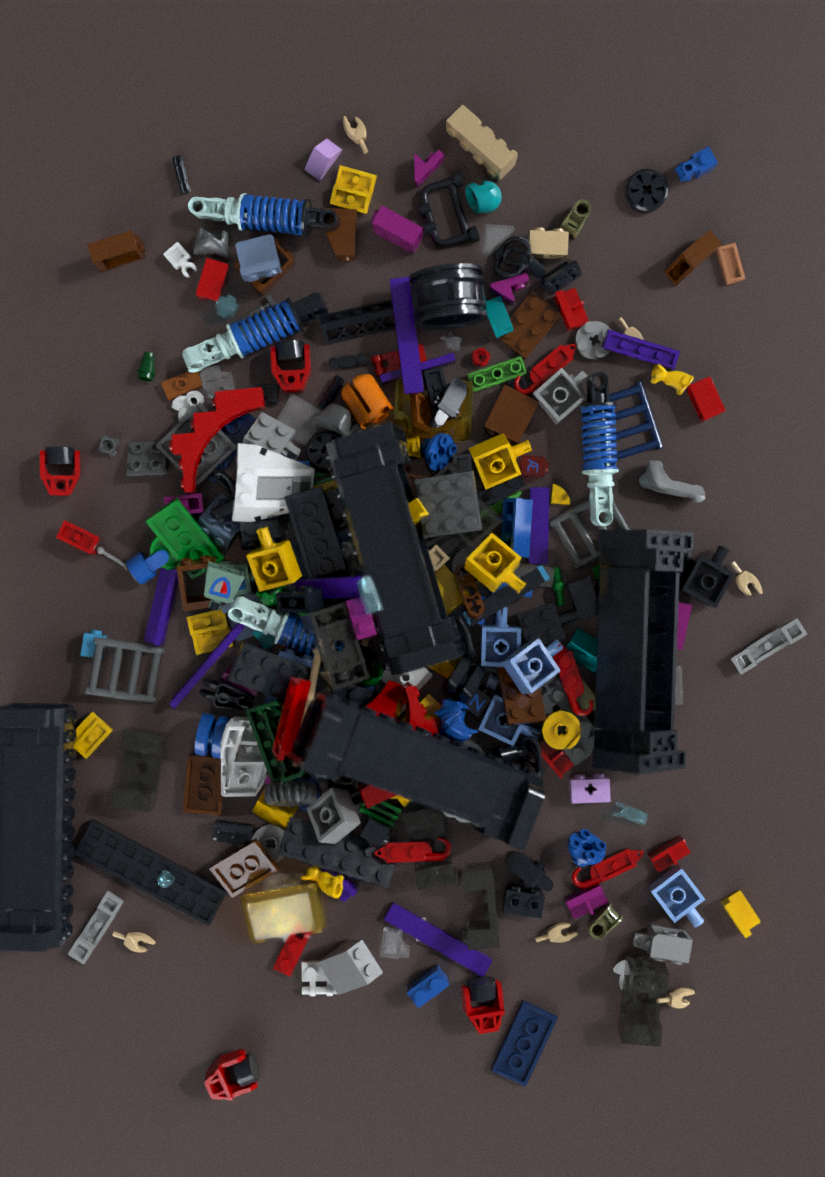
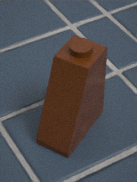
M321 208L333 210L340 218L341 223L337 230L325 231L336 259H340V262L344 263L356 260L357 209ZM328 217L326 224L333 223L334 217Z
M710 230L707 231L687 248L664 273L677 286L709 258L722 243Z

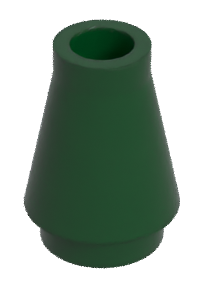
M143 353V358L136 372L139 380L152 382L153 378L156 377L154 353Z

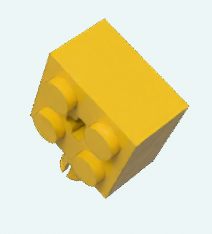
M504 433L468 448L486 490L521 475L516 459L518 456L532 451L528 439L515 446H511Z
M268 526L256 530L262 547L256 548L246 555L259 592L292 584L302 576L290 541L273 542Z
M493 533L466 559L464 569L493 593L505 582L517 593L521 592L526 585L525 582L513 573L518 568L522 557Z

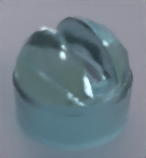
M165 870L158 877V884L163 888L171 886L175 881L174 876Z

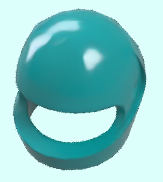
M482 181L481 185L470 183L465 187L469 206L476 214L491 213L499 207L502 194L500 188L495 183ZM472 191L474 192L477 201H475Z

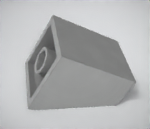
M347 939L317 962L338 995L368 985L383 973L362 939Z

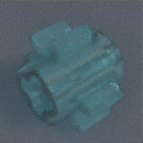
M229 294L226 297L220 296L215 305V308L218 309L217 314L224 319H227L228 316L233 318L239 308V305L236 304V298Z

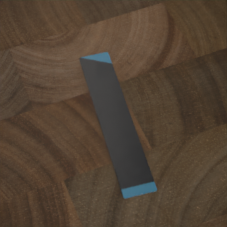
M540 565L520 578L526 583L521 592L517 593L508 585L483 600L485 609L481 618L471 619L466 611L462 613L470 627L549 580L550 577L543 566ZM473 606L471 611L478 613L480 608Z

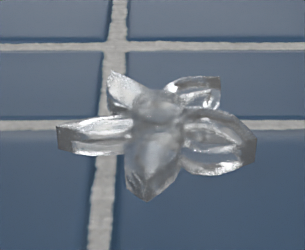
M451 331L448 337H440L441 340L446 342V349L452 347L455 351L460 350L462 339L459 337L454 338Z

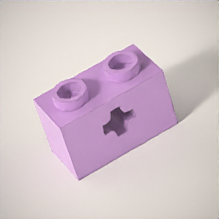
M595 773L593 777H585V774H574L573 778H569L571 803L611 802L610 779L603 773ZM589 784H591L594 787L590 790V792H588L587 789H585V787H588Z

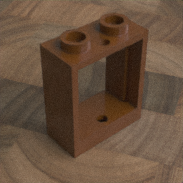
M132 230L87 244L92 263L101 272L145 258L143 253L146 251L145 245Z
M274 235L272 236L277 253L286 263L281 267L282 272L271 277L265 284L259 279L249 282L262 296L295 265L294 255L287 248L283 250L279 246L281 242ZM238 260L234 264V267L241 274V267Z
M204 555L199 557L200 559L183 558L177 562L176 568L183 611L209 608L210 598H206L204 595L187 597L183 571L207 568L208 561L217 563L216 557Z

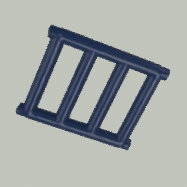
M642 381L636 383V386L609 394V402L638 393L641 404L615 412V418L607 419L618 420L644 411L646 423L612 434H615L617 436L616 440L650 429L653 441L619 451L616 455L611 456L616 457L618 460L653 448H663Z

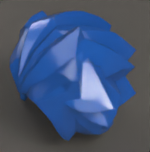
M451 698L442 699L441 709L434 712L440 719V735L450 739V741L452 739L464 742L472 734L478 733L477 730L467 728L463 720L466 714L465 709H469L467 705L462 702L452 701Z

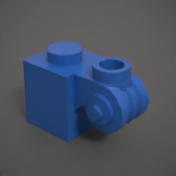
M708 146L693 154L689 161L679 163L675 172L678 173L681 182L690 181L693 174L698 179L713 171L718 162Z

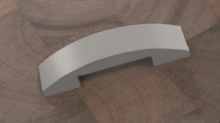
M795 618L754 641L730 659L740 675H742L783 647L807 635V632L798 618Z
M107 891L68 955L84 965L115 918L124 900Z

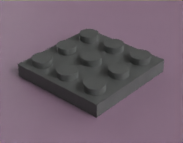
M198 406L187 414L156 445L182 474L183 470L179 468V459L182 458L181 456H175L170 451L169 440H172V435L195 433V430L191 429L193 413L203 412ZM221 430L213 436L203 452L196 475V488L237 449V446Z
M474 471L415 480L417 498H419L429 515L421 520L424 538L482 530Z

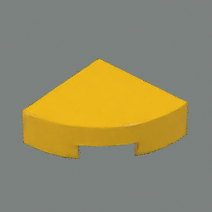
M552 484L551 504L570 505V498L567 492L561 486Z

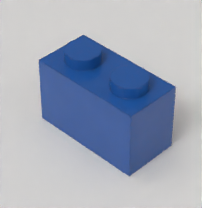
M436 964L407 986V994L417 1008H419L449 986V978L440 966Z

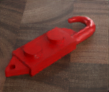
M561 344L532 368L530 371L532 385L527 389L520 388L518 383L521 376H517L514 381V389L527 396L533 394L561 368L563 369L574 359L573 354L577 344L564 346Z
M563 646V650L556 654L554 660L560 669L559 675L572 711L579 716H586L593 710L594 703L591 699L587 709L582 710L579 708L576 699L583 695L585 686L573 651H569Z
M439 837L438 841L445 844V851L442 853H432L431 846L427 842L387 843L374 852V854L386 860V863L441 861L450 855L451 845L447 839Z
M627 847L604 858L601 862L591 866V879L584 882L577 880V873L581 870L578 867L572 873V882L580 889H587L600 882H605L636 867V863L644 851L631 850Z

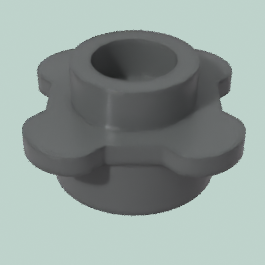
M103 435L98 450L102 454L108 453L110 456H115L120 441L118 438L112 439L107 435Z

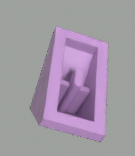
M325 139L314 147L304 170L321 181L341 154L342 149L330 140Z

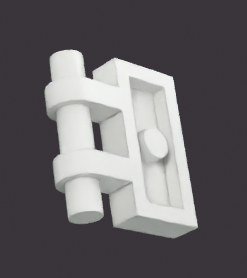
M302 960V982H310V987H302V995H310L311 997L316 996V994H327V996L337 994L317 963L319 960ZM316 981H327V986L316 987Z

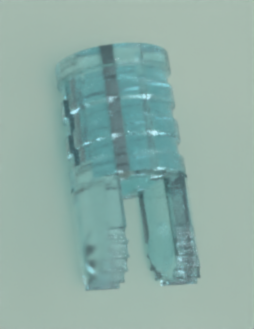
M365 576L357 582L366 615L383 610L378 592L372 582V578L369 576Z

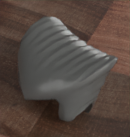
M199 228L194 246V255L207 254L230 259L228 232L223 230L222 234H215Z
M329 404L313 419V423L346 436L354 424L355 418L350 420L352 412L337 404Z

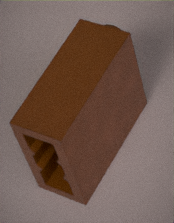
M504 385L484 425L485 433L492 437L504 433L511 446L519 444L539 401Z

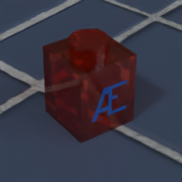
M522 455L520 476L543 478L545 473H548L549 462H546V457Z

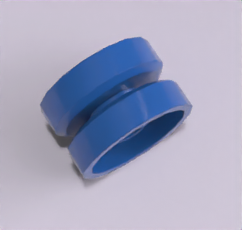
M202 714L195 740L196 755L206 756L211 749L212 757L221 759V740L226 724L231 720V717L220 716L216 721L214 714Z

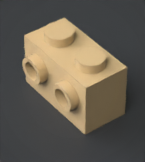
M544 228L530 230L528 241L531 244V255L539 259L566 260L568 256L569 232H565L564 229L560 228L553 229L552 231H545Z

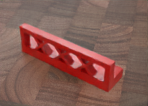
M290 677L272 752L277 760L283 761L284 756H289L300 729L311 686L310 680Z

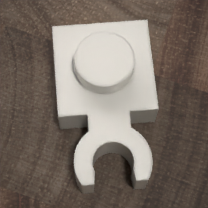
M178 242L163 254L176 270L182 267V273L185 277H190L186 272L188 268H193L195 272L197 271L193 263L187 262L191 257Z

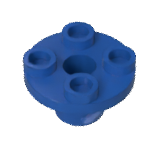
M438 433L432 439L426 438L420 445V452L425 456L427 467L434 471H445L452 456L457 451V446L454 444L452 437L445 433Z
M586 829L572 834L567 843L568 850L572 855L571 859L580 867L597 864L605 856L606 844Z

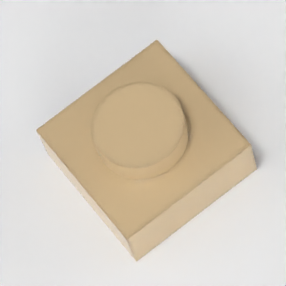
M437 545L429 551L435 572L450 559Z

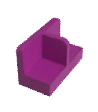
M599 883L590 888L581 889L564 898L574 919L589 912L594 914L593 910L608 903Z

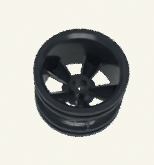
M454 263L432 266L413 272L409 276V282L411 283L410 292L412 293L413 317L416 319L414 320V327L421 330H447L467 327L485 321L488 318V313L485 311L487 305L484 300V278L481 276L483 274L482 267L476 264Z

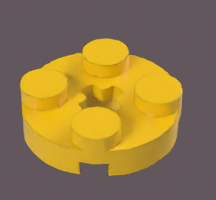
M558 710L552 712L546 717V721L543 722L541 731L544 740L554 749L572 748L581 737L580 722L568 711ZM565 725L566 734L561 733L558 735L557 727Z

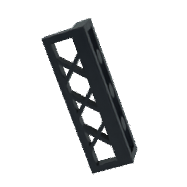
M392 299L328 313L321 317L320 324L325 344L395 329V323H383L386 317L394 316ZM367 321L376 323L373 328L368 329L364 327ZM350 325L358 327L355 332L351 333L347 332L346 328ZM335 329L339 331L336 336L328 338L327 330Z

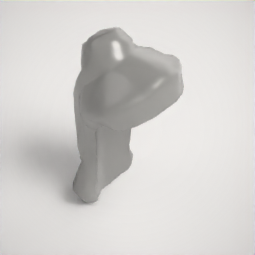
M650 460L645 473L639 478L642 488L689 498L696 503L705 500L703 487L671 480L663 469V463L659 460Z

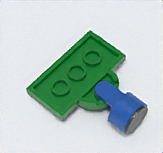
M177 497L146 518L145 522L156 534L150 544V555L147 557L143 552H138L126 561V568L137 583L145 584L157 575L156 570L158 568L176 569L177 562L183 558H192L193 560L200 559L199 557L204 555H210L211 557H216V562L218 563L224 559V556ZM207 568L187 570L186 572L193 580L207 571Z

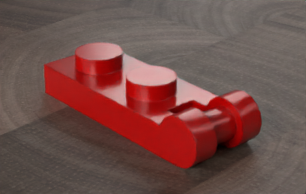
M418 344L421 363L427 361L423 344ZM398 350L371 357L372 364H375L376 377L401 369ZM388 361L389 367L383 368L382 362Z
M296 920L273 969L289 977L314 929L310 926L302 925V922ZM297 931L304 934L303 938L296 935Z

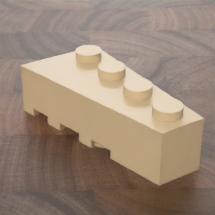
M462 105L446 120V131L451 137H456L460 141L459 144L465 151L469 150L474 155L473 159L476 163L482 164L487 169L486 172L491 178H496L500 181L516 165L518 153L514 149L509 151L506 147L507 143L503 139L497 140L493 131L488 126L482 127L481 120Z

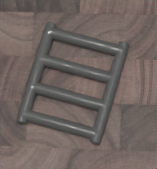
M589 498L549 521V525L555 528L572 558L575 571L600 557V549L597 550L577 513L586 508L591 514ZM613 501V516L620 529H629ZM599 515V521L602 523L603 520ZM569 518L573 521L591 553L583 559H580L561 525V522ZM597 526L599 529H607L606 526Z
M94 637V644L96 646L89 686L86 687L84 693L155 703L156 696H154L158 669L161 654H164L165 648ZM103 646L115 648L108 689L96 688ZM123 649L134 650L127 692L116 691ZM142 652L153 653L146 695L135 693Z

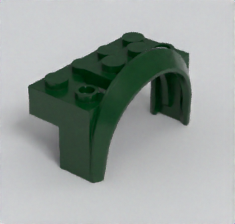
M279 698L245 710L271 783L286 782L307 773L299 767L292 766L293 761L288 758L289 756H284L283 761L277 760L272 752L277 732L275 724L278 728L280 718H276L281 716L284 700Z

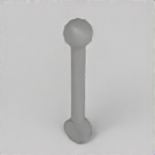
M103 547L97 548L98 554L107 556L124 566L125 570L128 571L126 563L104 551Z

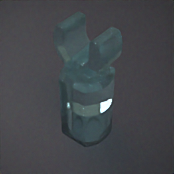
M616 802V805L622 807L619 813L613 811L616 817L625 816V819L642 826L645 825L648 813L632 807L626 808L623 803Z

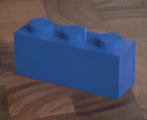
M503 498L500 540L519 556L529 558L533 500Z

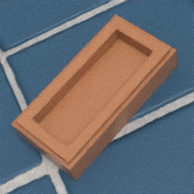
M736 243L720 246L716 253L725 285L744 281L745 275Z

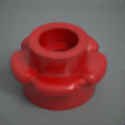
M478 348L472 352L471 357L473 358L472 362L474 365L482 367L488 364L490 354L485 348Z

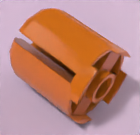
M361 374L352 379L353 383L347 382L341 390V397L362 430H366V425L370 423L378 424L388 417V411L390 409L394 410L375 378L370 374Z

